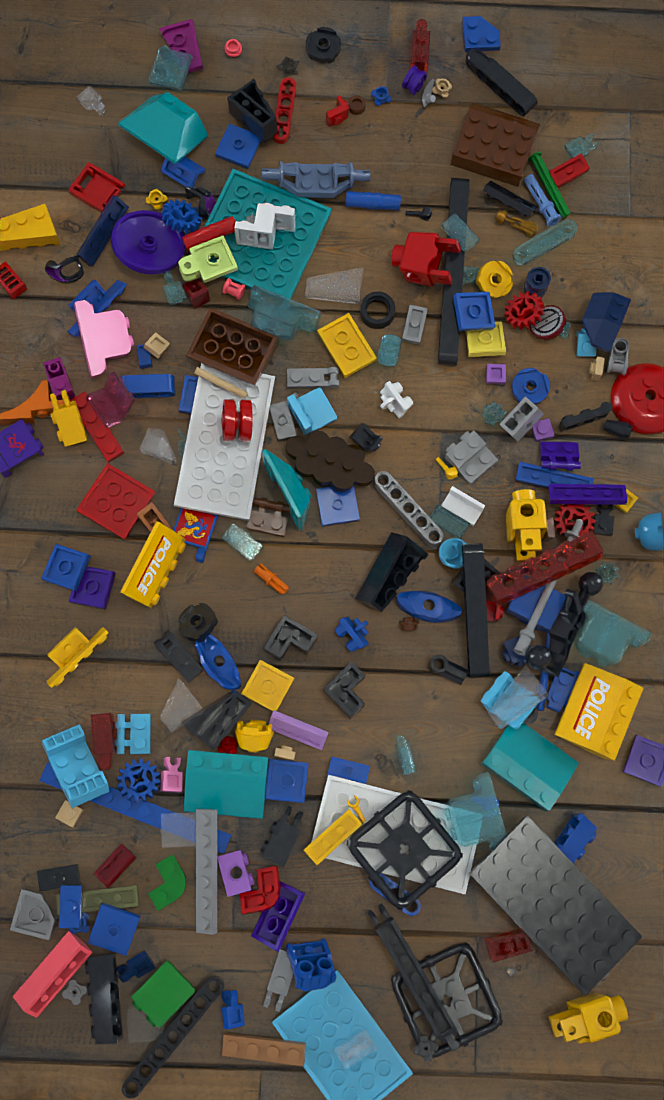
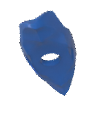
M407 591L399 593L396 597L397 604L402 611L426 622H451L459 618L462 613L459 605L444 596L432 592ZM431 600L435 607L433 610L428 611L424 608L423 603Z
M211 634L204 641L196 642L195 647L199 653L201 664L208 675L225 689H239L241 687V679L238 668L225 646ZM218 655L223 656L225 660L221 667L215 663V658Z

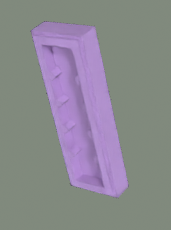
M275 710L269 721V724H273L272 731L319 750L323 749L329 733Z

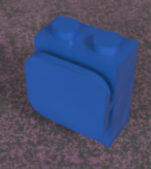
M525 575L506 612L528 625L546 585ZM554 589L552 590L537 622L536 630H542L545 633L550 631L559 612L562 610L565 600L564 594Z

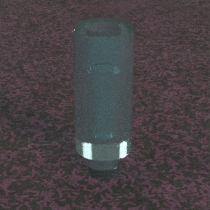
M404 734L396 736L398 743L395 744L403 775L417 772L409 741H405Z

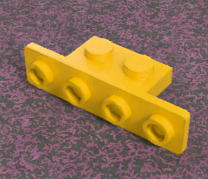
M75 627L47 654L60 667L46 681L51 688L54 685L58 686L61 684L64 676L68 672H73L78 667V662L82 658H87L97 644H102L109 632L102 627L88 640Z

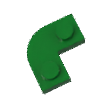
M174 854L156 864L165 883L149 892L148 895L157 911L176 901L185 890L186 876Z

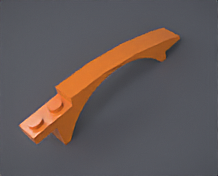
M42 380L36 391L24 403L12 410L0 413V425H12L21 419L25 424L35 423V416L45 418L53 413V404L50 398L52 391L48 380ZM57 400L58 405L65 404L64 400Z

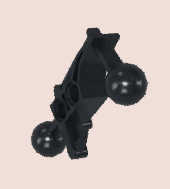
M595 572L584 573L578 582L579 594L570 589L565 591L562 610L549 631L551 638L549 650L545 646L535 645L527 651L526 660L531 668L544 671L556 677L559 676L569 657L571 646L587 618L584 607L590 596L597 595L603 588V580L600 575Z

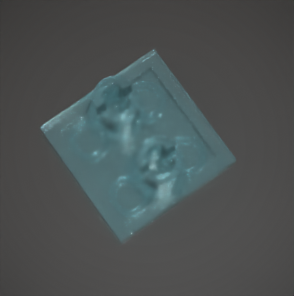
M162 46L158 49L148 82L152 85L182 91L192 56L188 53L170 50L167 46Z

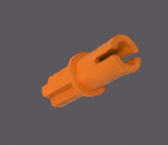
M262 563L255 568L254 573L262 578L267 586L270 585L281 595L288 591L289 586Z

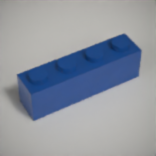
M582 813L573 814L554 844L574 864L576 859L580 860L584 855L586 844H590L595 839L597 827Z

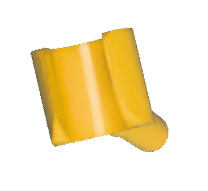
M440 457L436 458V461L445 471L447 479L458 477V471L455 466L448 468Z
M354 795L357 803L351 805L347 799L348 806L354 809L361 822L364 823L366 819L360 810L359 799Z

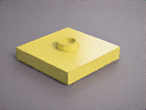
M502 321L495 322L496 327L492 330L465 331L469 357L506 355Z

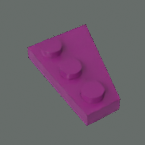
M192 19L159 28L186 73L204 69Z

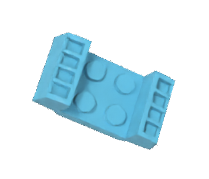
M80 724L42 740L48 760L71 808L109 792L108 782L103 771H99L85 741V734Z

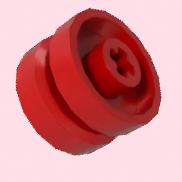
M224 399L221 414L223 441L233 442L236 438V430H238V437L241 442H251L253 421L251 400H240L237 411L236 403L233 399Z

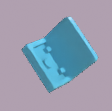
M504 671L502 675L496 678L490 690L484 693L481 703L488 712L513 729H518L537 706L539 699L518 685L511 674Z

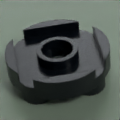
M328 27L317 28V31L310 32L306 39L308 57L317 62H334L341 51L340 37L336 35L333 29ZM325 42L327 47H321L319 44L321 45Z
M205 603L188 606L179 617V631L190 641H204L218 623L215 612ZM196 620H200L197 625L194 623Z

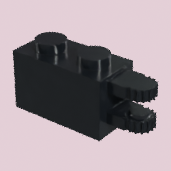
M290 806L287 807L282 819L278 823L274 821L269 832L272 836L269 841L265 840L261 848V852H263L262 857L282 867L285 866L301 833L297 826L303 812L299 811L293 825L286 823L288 816L292 812V807Z

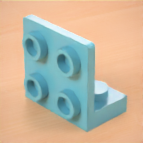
M320 387L297 399L294 394L287 397L288 407L305 436L337 420L336 413Z

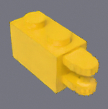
M63 390L61 395L65 404L58 405L56 395L54 393L50 394L53 404L51 418L53 423L58 425L59 431H57L59 441H63L65 447L87 441V434L76 401L70 402L66 390Z

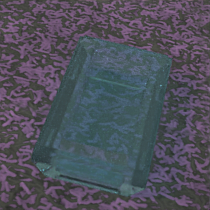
M437 504L430 515V518L437 526L459 539L462 538L470 525L469 522Z

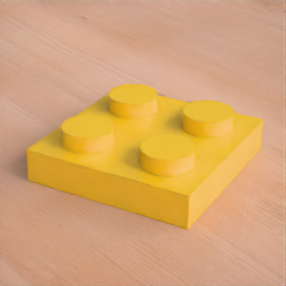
M260 660L241 695L272 712L274 710L277 711L292 685L294 677Z

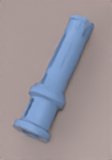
M528 175L523 181L539 205V212L545 217L547 226L550 227L557 224L562 219L561 215L555 211L553 202L548 201L534 175Z

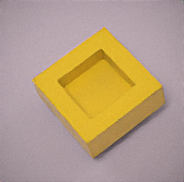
M627 489L626 505H614L625 514L638 499L637 496Z

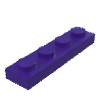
M549 484L548 486L550 504L626 505L627 503L625 485Z

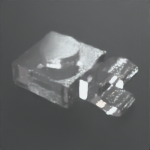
M90 86L76 96L78 102L89 112L94 109L100 116L107 112L104 109L105 105L102 103L101 96Z

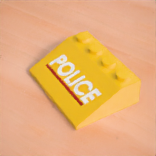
M156 521L120 592L149 608H152L153 605L155 606L159 601L160 595L158 594L161 588H165L169 581L167 576L170 570L173 571L178 563L176 559L179 553L182 554L186 548V539Z
M583 663L554 735L602 759L615 761L643 687L625 678Z

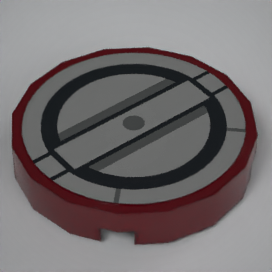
M546 305L545 309H543L545 314L540 316L542 320L536 321L535 327L532 324L529 326L530 331L537 339L551 340L562 333L567 321L560 307Z

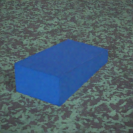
M144 344L137 345L141 369L152 367L150 352L143 348Z

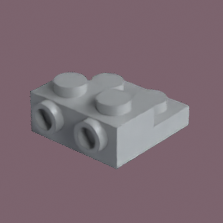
M474 430L471 433L465 432L460 437L461 442L457 445L451 444L446 449L447 453L445 455V459L452 467H456L458 473L469 485L498 462V459L486 447V443Z

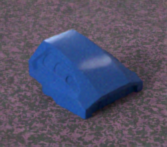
M325 938L321 939V941L293 945L288 943L286 945L287 955L296 980V988L302 991L324 989L335 982L336 973L332 954Z

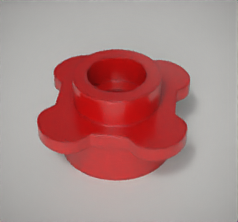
M231 736L224 737L220 742L218 752L236 754V748L239 746L238 741Z

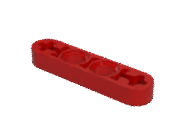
M290 77L284 78L280 83L275 114L278 133L273 136V140L277 144L286 143L290 134L296 96V82ZM287 85H291V87L289 88V94L286 93ZM286 99L291 102V104L288 106H283L281 104V102ZM285 115L288 117V120L280 122L279 117ZM280 128H283L282 137H278V135L280 134Z

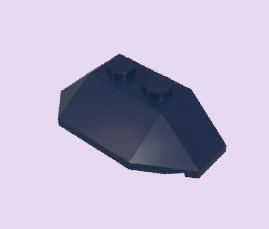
M597 292L592 294L582 319L585 331L590 338L591 346L608 353L610 352L629 307L630 298L615 292Z

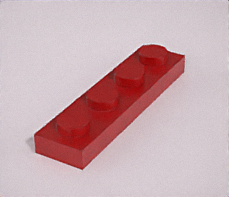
M84 391L70 399V402L76 401L84 426L107 462L110 463L123 455L124 451L86 392Z

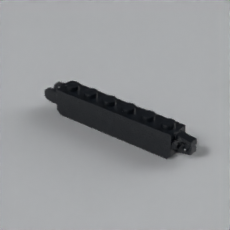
M382 903L379 904V910L386 918L385 921L379 924L375 913L372 910L367 912L375 925L376 932L438 1040L442 1044L447 1042L451 1050L455 1051L460 1047L455 1039V1036L458 1035L455 1024L392 916H389Z

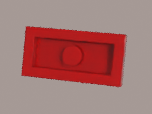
M582 153L549 172L557 188H560L588 172L590 167Z

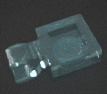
M170 271L163 273L167 283L163 287V291L169 306L187 300L180 281L174 283Z

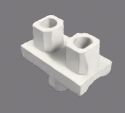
M389 381L385 383V387L380 391L382 395L380 398L383 400L380 407L383 410L388 408L391 412L394 411L396 416L401 418L412 406L413 401L408 396L405 398L401 397L400 394L403 391V387L399 382L392 384Z

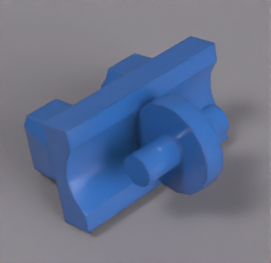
M343 617L339 620L340 624L336 627L335 632L340 638L349 633L352 639L346 643V646L350 652L369 645L364 637L369 634L365 628L369 624L367 621L361 623L356 618L352 622L349 617Z

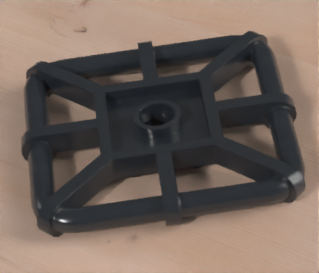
M410 790L400 794L380 812L376 811L373 814L374 817L355 831L350 839L347 840V846H349L351 854L369 875L368 879L370 881L373 880L389 902L397 907L398 910L408 907L429 888H434L437 885L436 882L459 863L460 858H463V853H461L458 844L440 824L441 820L439 818L436 819L423 801ZM406 801L404 823L393 831L384 818ZM412 802L430 823L419 834L410 824ZM378 823L389 834L380 844L358 841ZM432 829H435L453 852L432 850L422 838ZM401 844H403L404 846L408 845L410 847L408 849V855L406 853H400ZM357 847L378 849L387 861L377 870H374ZM430 855L452 858L432 876L420 864ZM390 865L399 875L398 898L379 876ZM416 868L425 879V882L404 899L405 876Z
M466 942L464 944H457L435 955L430 956L429 954L425 956L426 959L419 961L422 969L430 967L435 982L431 983L439 999L442 1001L444 999L443 995L452 997L449 1006L443 1005L457 1028L459 1038L456 1041L459 1046L463 1045L466 1047L469 1045V1042L493 1032L499 1025L502 1026L501 1011L489 986L491 983L489 978L486 979L470 944ZM460 952L454 972L440 979L434 964ZM467 955L479 982L464 988L459 978V973ZM398 971L391 978L393 991L404 1014V1022L408 1024L418 1046L422 1035L415 1018L423 1015L421 1009L411 1012L400 985L408 986ZM482 988L493 1016L472 1008L467 994ZM468 1014H474L491 1021V1023L464 1035L458 1019ZM432 1030L429 1040L435 1042L437 1036ZM446 1043L438 1047V1050L434 1051L432 1058L452 1051L449 1044Z

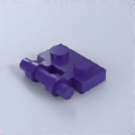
M540 441L542 468H549V470L566 469V471L581 468V462H578L580 456L577 442Z

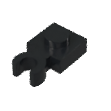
M598 504L597 510L600 514L594 515L596 522L593 524L594 530L592 534L613 535L614 516H609L613 505H608V509L605 510L602 504Z

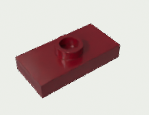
M121 844L93 875L109 888L133 863L136 857Z

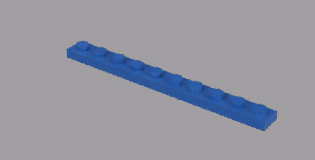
M47 762L39 781L62 790L51 764ZM109 787L108 793L89 800L196 843V820L153 803L143 802L142 799H139L138 803H135L134 798L128 801V794L122 796L120 790ZM217 829V851L225 854L232 835Z

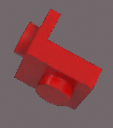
M340 95L337 96V107L326 112V123L329 127L339 125L348 118L349 105Z
M486 601L487 621L497 623L499 618L503 617L504 607L501 606V601Z

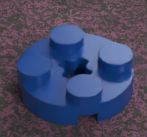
M535 368L521 370L515 376L512 383V393L518 403L525 396L535 405L545 400L550 389L548 377ZM528 383H531V385H535L533 391H530L526 388L528 386Z

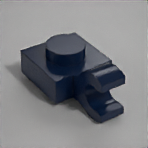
M143 951L127 961L128 965H120L116 970L120 974L118 976L119 979L124 983L134 975L140 978L156 967L147 952Z

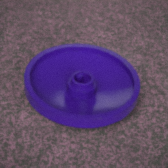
M141 210L128 213L117 221L112 231L111 244L116 257L126 267L143 274H162L174 269L178 265L179 260L183 258L185 245L182 237L184 234L182 231L178 233L177 229L171 230V225L166 226L167 221L162 220L163 215L161 213Z

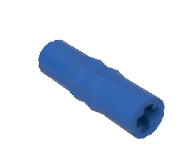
M347 191L346 207L400 211L401 195Z

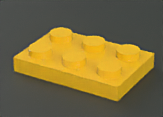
M349 313L317 330V334L344 378L377 361V357Z

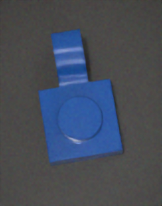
M237 990L222 991V1000L226 1004V1007H222L224 1029L244 1026L243 1004H238Z

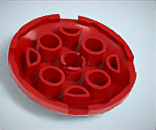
M641 363L627 368L626 375L621 373L616 378L610 393L612 410L619 421L629 422L630 425H633L632 431L638 434L663 433L664 367L652 363ZM645 394H651L653 400L647 399Z

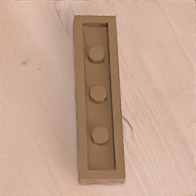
M225 1033L223 1036L222 1056L304 1066L306 1042Z

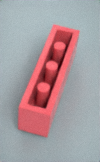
M68 931L14 994L13 998L25 1013L37 1018L92 954V951L80 937Z

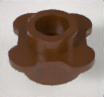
M404 617L403 621H399L402 630H417V624H419L415 617Z

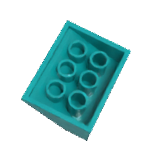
M522 723L518 729H513L507 725L481 763L482 766L545 812L550 811L579 762L525 723Z
M188 750L184 811L196 812V809H217V815L263 819L269 758Z

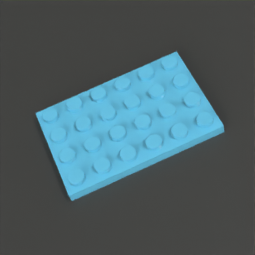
M336 970L335 982L324 989L309 991L274 1019L272 1024L284 1040L306 1042L305 1064L303 1067L327 1100H382L410 1077L413 1072L340 972Z

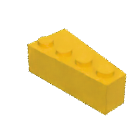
M46 204L0 219V251L10 250V248L25 249L29 246L44 247L47 244L61 245Z

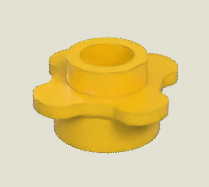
M158 189L151 191L149 197L146 198V203L154 206L156 210L161 209V205L167 202V196L163 195Z

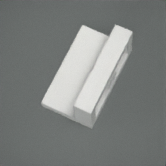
M453 486L441 505L442 509L471 526L475 525L485 507L484 504Z

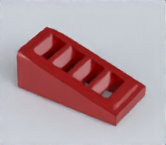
M5 261L0 265V271L5 268L7 269L0 274V284L14 300L25 292L27 287ZM8 273H10V275H9L8 277H6V278L3 279V280L1 279V278H3L5 275H7ZM14 278V280H12L11 282H9L7 285L5 284V283L8 282L10 279ZM16 282H18V284L15 285L13 288H11V289L9 288V287H11L12 285H14Z

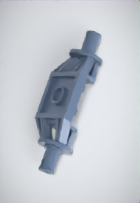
M279 161V167L261 168V180H277L279 187H284L297 197L334 198L347 188H352L354 181L369 182L370 169L354 170L352 162H349L347 165L340 163L298 164L297 162L283 164V161ZM284 175L294 176L295 183L284 179ZM347 176L346 181L337 184L338 177Z

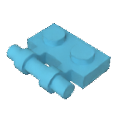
M117 714V722H115V729H117V740H115L116 754H124V747L130 746V754H151V714H131L130 722H125V714ZM125 729H130V740H125Z

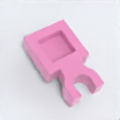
M170 757L164 758L166 771L161 772L160 792H182L183 772H178L181 758H175L174 765L170 764Z

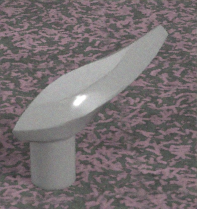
M434 79L424 89L422 95L424 107L436 100L435 96L432 95Z

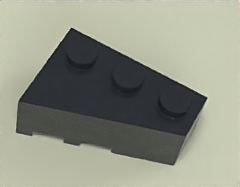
M252 79L227 97L229 113L263 142L268 141L278 133L276 116L268 102L264 99L263 93L259 90L255 79Z
M231 690L182 721L181 724L214 750L252 703L238 691Z

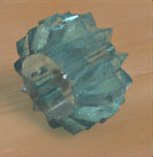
M386 334L382 337L378 352L380 364H384V366H395L397 364L402 344L400 337L392 334Z

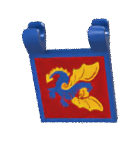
M180 508L173 531L184 537L187 545L199 548L195 556L196 561L203 563L218 515Z

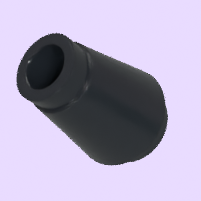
M607 419L603 430L622 440H628L633 425H630L629 422Z

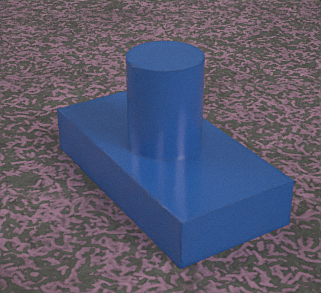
M62 885L60 888L59 928H81L82 885Z

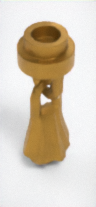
M504 209L503 211H498L495 220L502 225L504 220H506L512 227L519 229L528 237L538 233L539 229L535 221H526L517 217L509 218L506 217L508 211ZM516 221L520 222L519 226L513 223Z

